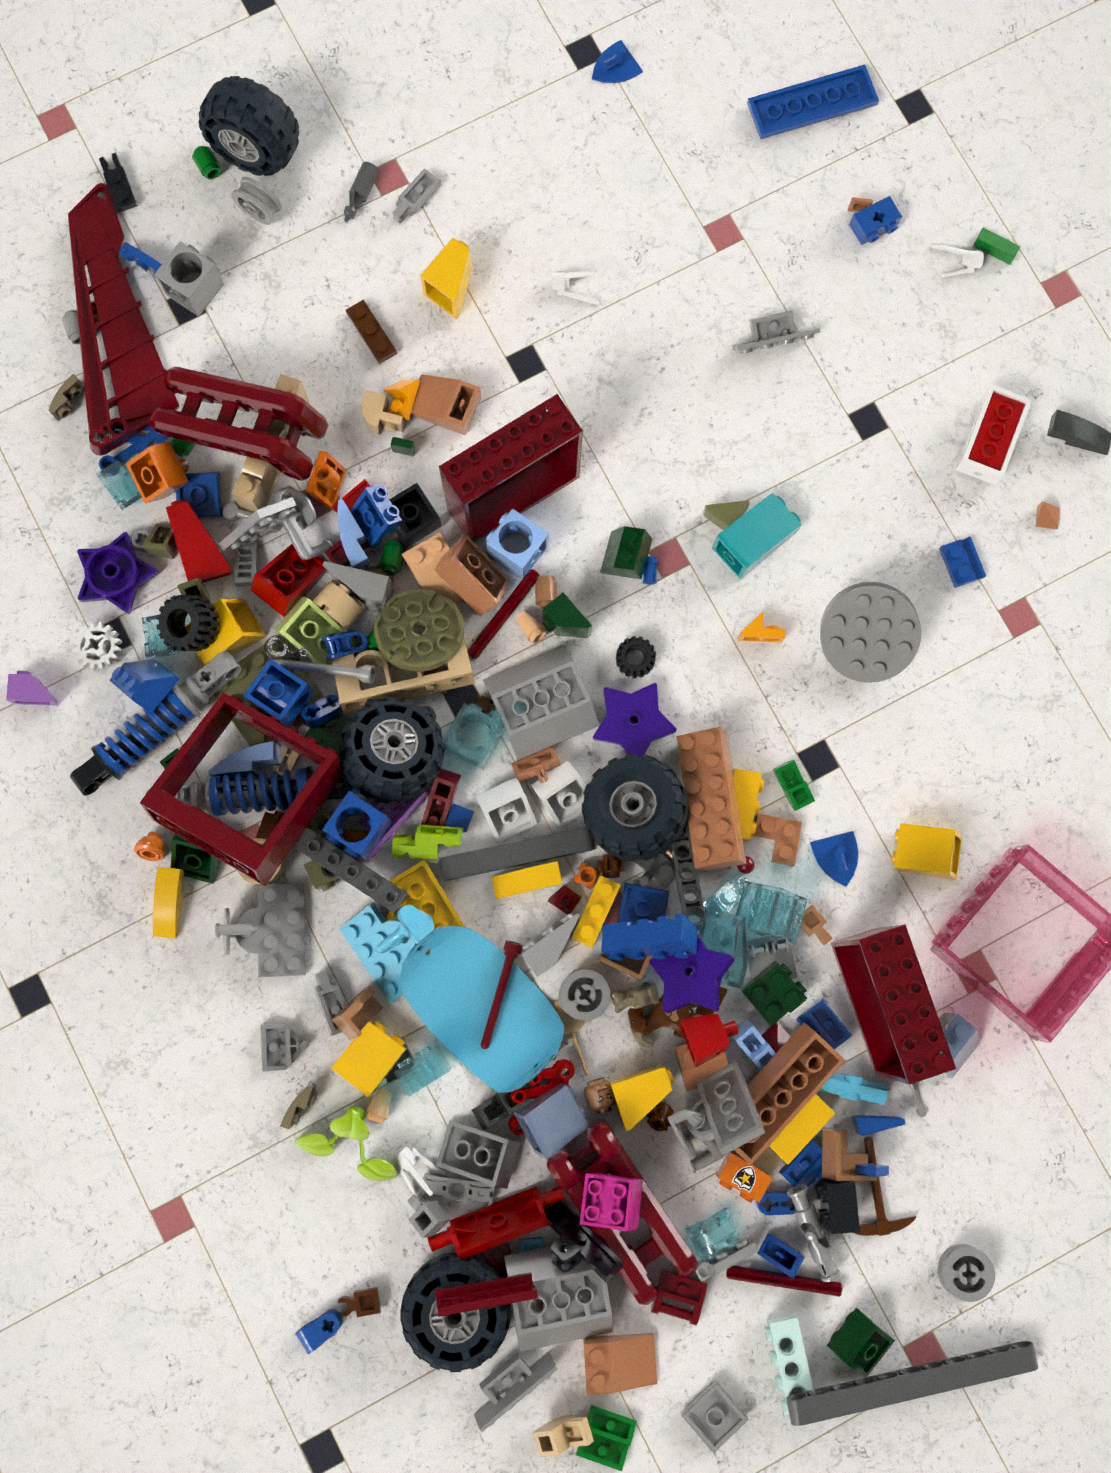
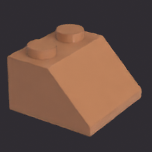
M686 1043L673 1046L686 1092L697 1089V1082L728 1066L726 1053L724 1052L695 1068Z

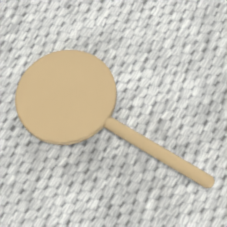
M557 1000L552 1006L564 1024V1034H571L584 1073L588 1076L589 1070L575 1032L581 1029L585 1021H577L569 1017L563 1011L559 1000ZM577 1005L578 1011L585 1012L583 1006Z

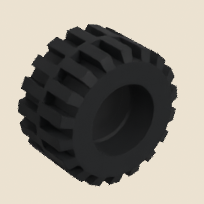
M174 595L170 597L171 600L167 599L164 602L165 606L160 607L159 611L161 613L157 615V620H159L157 630L161 632L159 633L160 639H164L163 643L166 646H170V649L180 652L202 651V649H207L209 644L214 643V636H218L219 633L217 627H220V622H217L219 615L218 612H214L215 606L209 604L210 600L197 595ZM188 614L191 618L189 633L185 627V620Z

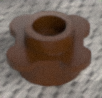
M475 697L476 703L474 707L481 712L489 715L491 711L496 710L493 705L494 702L488 697Z

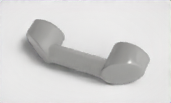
M233 502L226 504L222 510L224 518L229 522H235L239 518L247 519L254 513L239 509ZM282 523L272 527L270 533L279 532L282 528Z

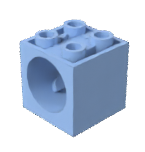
M512 509L509 514L506 512L499 521L500 526L497 530H492L487 536V553L490 558L520 579H523L548 548L549 534ZM521 534L529 539L530 547L522 553L513 554L504 550L502 541L509 535Z

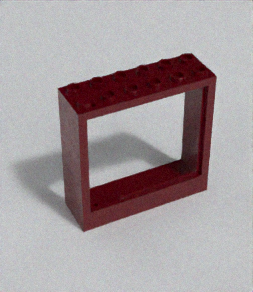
M558 394L439 466L447 510L463 535L466 533L474 543L487 536L492 530L495 531L500 526L499 521L506 512L509 514L514 509L522 514L580 478L583 430Z
M223 692L140 801V804L154 822L266 886L342 778L344 772L338 759V754L329 747L324 749L313 738L309 736L305 738L299 735L300 733L291 726L285 727L275 717L271 715L267 717L257 707L253 705L247 706L243 704L239 697L233 694L229 696ZM233 718L240 720L319 765L263 845L194 805H187L175 798L176 794Z
M906 924L871 929L831 942L875 1074L910 1085L955 1070L956 1066Z

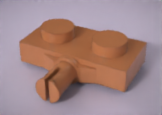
M552 746L511 763L519 782L537 776L540 783H544L542 777L547 782L548 776L545 773L546 771L561 765Z

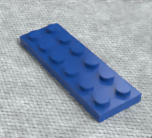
M864 64L748 98L747 105L761 140L877 106L879 99Z

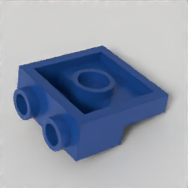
M380 484L365 488L350 510L371 548L378 546L386 534L394 532L402 521L399 516V509L392 505L388 498L387 490Z

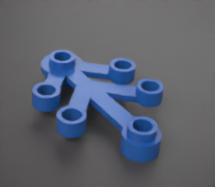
M149 426L144 429L145 431H150L145 436L134 435L129 438L126 443L132 445L115 457L110 455L103 456L99 461V467L105 474L112 475L117 472L121 463L137 452L140 454L154 440H156L157 445L165 443L169 437L153 431ZM117 430L113 431L114 433L120 434V432ZM109 464H113L111 469H107Z

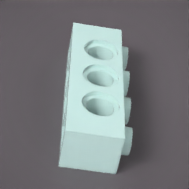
M794 1312L766 1318L768 1326L764 1327L766 1339L768 1342L771 1341L773 1351H769L773 1366H777L778 1375L775 1376L778 1391L782 1390L784 1400H780L784 1416L788 1415L789 1419L786 1397L790 1395L791 1390L795 1387L801 1388V1392L813 1390L800 1326ZM783 1338L790 1339V1344L786 1348L779 1347V1343ZM793 1362L796 1364L794 1371L785 1372V1366L788 1363Z

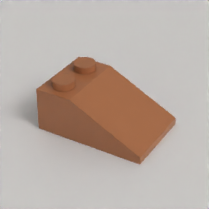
M654 1333L583 1338L587 1395L610 1394L657 1384Z

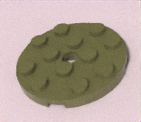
M413 589L401 592L385 603V607L376 616L374 635L379 651L391 664L408 671H429L446 664L459 651L464 638V622L459 608L451 599H446L433 590ZM422 626L425 628V631L420 635L413 631L414 628Z

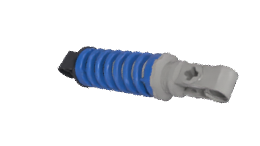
M228 651L220 652L192 677L188 676L185 679V683L180 686L175 684L165 696V699L160 702L151 714L143 709L146 713L144 716L141 717L138 713L133 715V718L136 720L133 725L129 721L124 722V726L129 732L125 735L120 729H116L114 733L119 738L117 742L110 736H107L105 738V742L109 746L107 750L103 742L92 746L91 750L94 756L70 774L71 780L82 795L87 796L94 793L112 776L117 780H121L130 771L129 764L137 765L140 762L139 756L146 758L149 755V749L156 750L158 748V741L166 742L168 740L167 733L174 735L177 733V726L184 727L187 724L185 717L192 720L199 716V705H202V703L206 704L209 701L208 698L218 692L229 681L236 678L242 671L240 665Z
M312 766L298 768L295 771L296 779H291L290 771L286 769L283 771V780H279V774L276 770L271 772V780L267 778L264 771L259 773V779H255L254 774L251 772L247 774V780H243L241 774H236L234 781H231L229 775H224L222 782L220 781V776L208 775L205 783L197 781L192 782V784L183 785L175 798L187 805H194L202 811H208L209 815L213 817L226 815L228 811L233 815L238 814L241 810L245 814L250 813L253 809L256 812H262L265 808L268 811H274L277 806L280 810H286L314 771ZM345 774L338 782L344 784L339 788H334L326 800L343 799L348 791H351Z

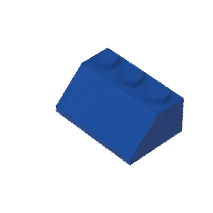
M151 659L123 663L121 667L114 670L109 681L151 714L180 678L157 660Z

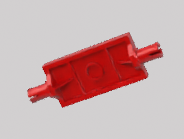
M558 1185L541 1192L535 1186L452 1219L447 1230L427 1237L430 1249L434 1252L452 1244L453 1246L455 1245L457 1256L460 1257V1260H463L549 1225L545 1212L546 1206L566 1199L563 1189Z

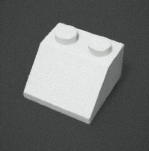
M569 761L548 773L547 782L542 777L544 783H540L538 780L531 785L538 799L558 828H561L582 813V803L584 801L586 785Z
M516 777L476 795V799L497 843L537 825L525 793Z

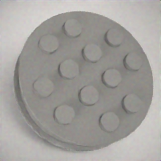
M862 582L843 589L833 597L825 608L820 624L821 646L828 662L843 676L859 682H880L898 675L912 662L920 646L921 625L914 605L900 590L880 582Z

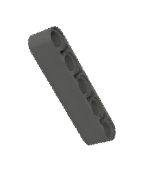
M686 822L683 829L685 834L681 835L680 839L671 845V854L681 912L687 918L690 915H697L701 921L693 923L698 927L697 931H699L704 925L705 910L698 871L694 866L689 824ZM679 850H685L688 852L689 855L686 857H681L677 854V852ZM688 871L692 874V877L685 879L681 876V873ZM693 893L696 899L689 901L684 895Z

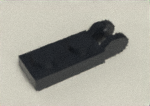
M115 152L111 154L116 166L115 169L109 170L108 163L104 157L99 158V161L104 171L103 175L115 209L119 213L138 205L126 172Z

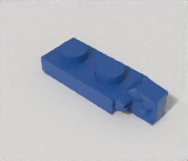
M127 242L119 250V253L128 262L136 261L138 267L145 272L149 269L153 272L154 277V274L162 265Z

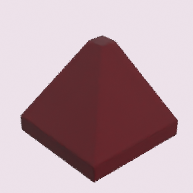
M564 885L547 902L568 915L573 912L582 897Z
M778 1021L761 1035L775 1053L791 1037Z

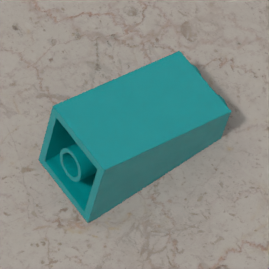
M772 492L716 536L712 549L741 580L792 537L802 524L798 515L786 508L784 500L779 496L776 497Z

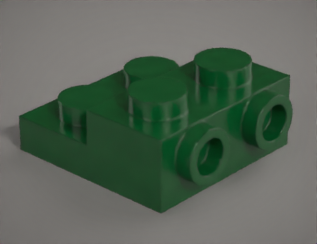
M339 714L317 727H310L304 737L309 736L313 738L324 749L326 747L333 749L338 754L339 759L340 738L348 719Z
M776 961L741 989L742 993L770 1026L774 1025L788 1012L792 1013L808 999L804 995L807 992L805 987L799 981L794 983L789 977L793 974L784 963L779 965Z

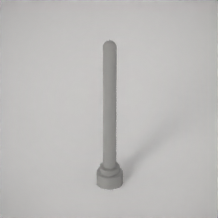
M284 659L273 660L285 669L358 677V680H361L363 683L372 684L376 676L375 666L372 665L351 668Z

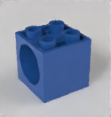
M270 659L246 691L244 697L264 713L275 717L282 725L288 727L292 725L315 692L302 679Z
M348 791L322 830L327 834L325 838L338 848L341 845L345 846L344 851L359 861L360 858L367 860L392 822L385 814ZM363 814L370 817L371 820H368L371 830L365 839L355 841L354 843L343 839L344 831L342 826L350 816Z

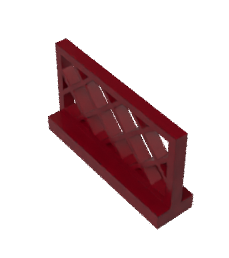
M531 1272L435 1290L438 1317L538 1298Z

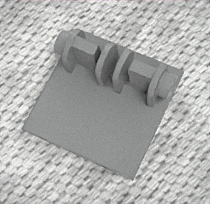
M788 933L744 941L751 980L774 961L779 963V965L784 963L793 973L789 976L791 979L798 978L792 953L793 942L789 939Z

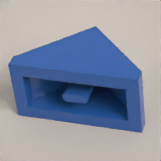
M770 1233L766 1235L757 1252L758 1255L791 1278L795 1277L805 1258L799 1250Z

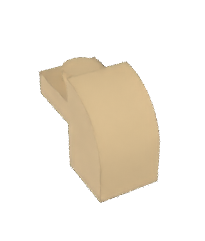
M366 390L362 401V413L368 428L380 435L382 427L386 431L393 433L396 431L403 432L405 426L403 416L387 413L389 405L387 395Z
M574 1415L563 1416L544 1424L533 1432L540 1457L559 1456L569 1447L588 1446L594 1442L587 1417L574 1418Z

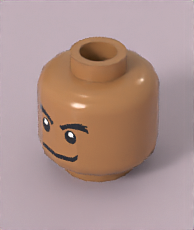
M604 1077L587 1082L588 1086L584 1088L588 1108L592 1111L597 1110L598 1114L611 1111V1106L616 1103L610 1085L611 1082L605 1081Z

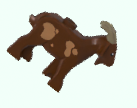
M719 987V1006L728 989ZM662 995L659 1003L653 1006L647 1016L643 1014L644 1007L638 1009L630 1008L627 1012L630 1028L636 1042L642 1047L650 1048L654 1046V1043L647 1042L644 1039L645 1035L660 1027H667L674 1030L673 1035L684 1038L679 1027L681 1019L710 1015L714 1013V1010L696 1004H689L673 1012L666 1013L663 1011Z

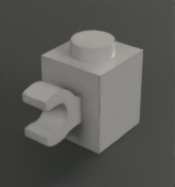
M420 1193L417 1196L413 1194L407 1200L409 1205L416 1211L408 1220L422 1238L437 1234L450 1220V1217L437 1201L427 1203L425 1197L421 1196Z

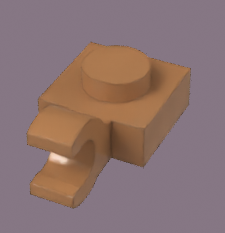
M813 905L809 906L794 919L808 937L815 933L823 945H826L833 939L822 927L827 921Z

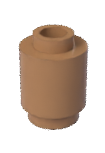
M539 576L535 583V604L543 609L557 597V582L554 576Z

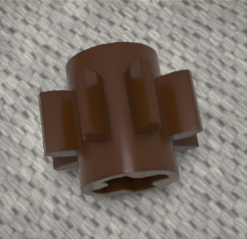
M604 854L602 855V860L597 861L598 872H603V877L619 878L620 872L625 871L624 860H619V857Z
M659 1102L646 1115L649 1117L647 1123L655 1131H667L669 1126L672 1127L667 1117L672 1115L674 1110L669 1104Z

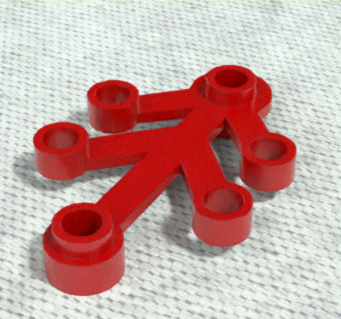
M560 1059L553 1064L552 1068L543 1069L535 1079L529 1082L531 1085H537L541 1079L551 1078L546 1085L519 1088L511 1091L510 1096L515 1103L520 1104L526 1098L541 1096L560 1083L568 1087L569 1080L575 1073V1067L571 1061ZM567 1068V1071L561 1075L562 1070ZM521 1092V1096L515 1098L516 1094ZM513 1115L508 1121V1128L514 1135L520 1136L525 1134L522 1128L517 1130L519 1122L516 1116Z

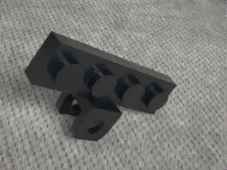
M561 1200L545 1209L549 1226L560 1236L552 1244L551 1251L553 1253L552 1262L562 1272L572 1270L581 1262L582 1258L606 1283L623 1268V1262L586 1225L580 1224V1219Z

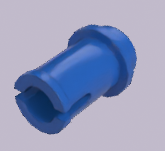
M648 556L643 573V584H657L656 571L657 565H659L657 557Z

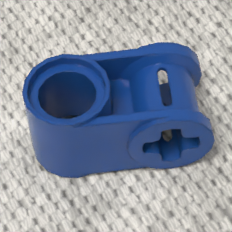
M357 630L333 633L321 637L322 641H325L328 653L326 659H335L362 651L367 645L366 636ZM354 635H358L360 638L356 646H352L350 642Z
M330 1309L295 1332L307 1354L319 1348L325 1341L337 1333L343 1323V1318L340 1316L339 1311ZM333 1321L334 1325L327 1326L326 1322Z

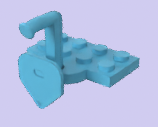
M372 903L339 930L389 1003L392 1004L404 995L400 982L403 961L410 950L434 930V923L430 915L409 904L398 910V918L386 921L376 905Z

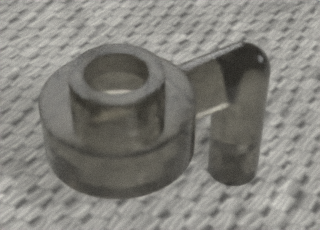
M279 635L270 637L264 644L265 653L272 659H279L285 656L293 661H299L308 655L306 648H301L296 652L289 649L286 639ZM272 645L277 647V652L273 651Z

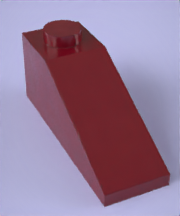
M443 768L440 769L433 782L421 825L445 826L461 774Z

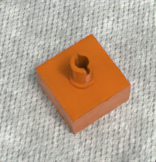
M170 442L149 446L126 463L145 504L165 499L189 482L185 475L188 472L189 466L188 464L181 466V464H185L187 461L184 459L178 460Z

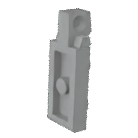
M423 169L399 195L396 203L397 208L393 211V219L401 223L407 215L411 217L440 187L441 180L426 169Z
M325 970L315 974L318 986L314 988L331 1036H334L342 1031L331 1019L346 1004L339 985H336L335 980H329Z
M744 1239L734 1245L736 1249L727 1253L725 1250L714 1256L715 1261H702L699 1263L696 1273L701 1282L758 1252L754 1241Z

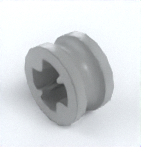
M138 530L132 536V544L139 551L145 552L144 545L139 542L141 541L140 537L144 536L146 539L149 536V532Z

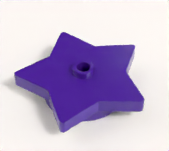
M124 532L107 546L96 549L77 550L85 574L77 599L80 602L108 600L125 613L130 614L137 589L158 575L159 571L136 557L131 538L127 532Z
M656 683L631 694L608 687L604 688L606 717L593 735V740L620 745L627 755L637 754V756H644L651 742L676 733V727L659 711ZM630 717H635L638 719V722L632 724L629 719Z
M697 933V954L689 955L687 958H677L674 955L666 956L665 959H650L649 963L664 982L663 1011L670 1013L689 1004H696L719 1011V987L722 977L735 961V957L708 950Z

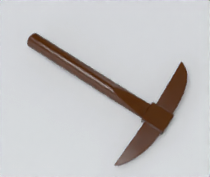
M865 1137L864 1145L866 1154H868V1163L877 1164L873 1138ZM877 1177V1181H871L877 1217L876 1223L859 1224L860 1232L855 1234L862 1236L888 1235L910 1225L916 1219V1216L888 1221L885 1215L880 1179Z

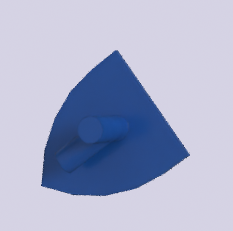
M619 40L604 50L599 56L593 69L592 80L602 83L625 82L643 73V70L622 40Z
M851 831L810 842L815 859L824 873L835 882L847 887L854 876L858 861V848L854 832Z

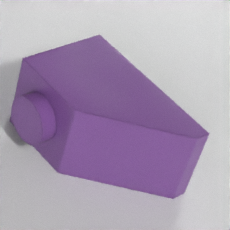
M17 671V674H8L7 701L13 704L58 706V700L38 678L31 675V672Z

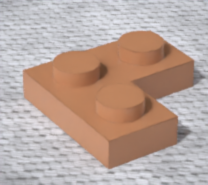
M758 813L755 821V837L775 840L771 863L794 867L802 822Z

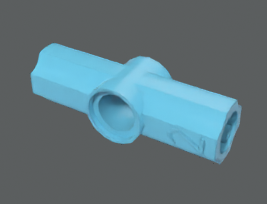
M834 1073L819 1091L837 1094L839 1097L850 1100H864L884 1105L887 1100L888 1085L863 1080L862 1077Z

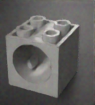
M181 241L154 274L165 295L198 317L224 285L221 273L216 268V262L208 256L203 257L194 246L190 244L187 246ZM201 273L195 281L181 283L188 274Z

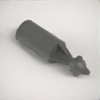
M365 161L362 163L349 190V206H345L344 209L345 222L355 218V208L362 202H366L380 173L378 167L370 162Z

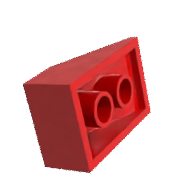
M291 544L254 575L250 591L285 617L301 597H306L327 572L323 566L324 560L319 556L303 560L298 555L294 545Z

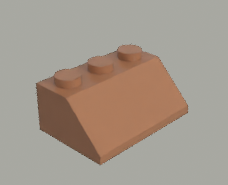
M466 533L444 554L434 569L479 616L499 603L510 582V579Z

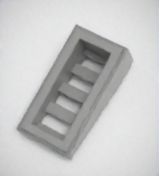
M244 543L243 547L235 550L234 584L236 587H250L252 585L253 577L258 572L257 543ZM252 549V553H241V550ZM241 558H252V561H241ZM251 565V569H241V566ZM251 573V576L241 577V574Z

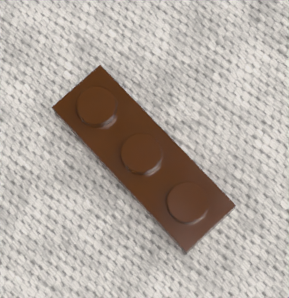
M364 299L345 310L378 364L397 354V350Z

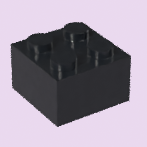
M418 483L389 499L392 505L399 509V516L402 521L394 532L404 545V548L409 547L442 527L440 517Z
M821 1178L818 1181L819 1185H815L817 1200L820 1199L821 1209L817 1210V1214L822 1226L831 1234L860 1232L855 1182Z

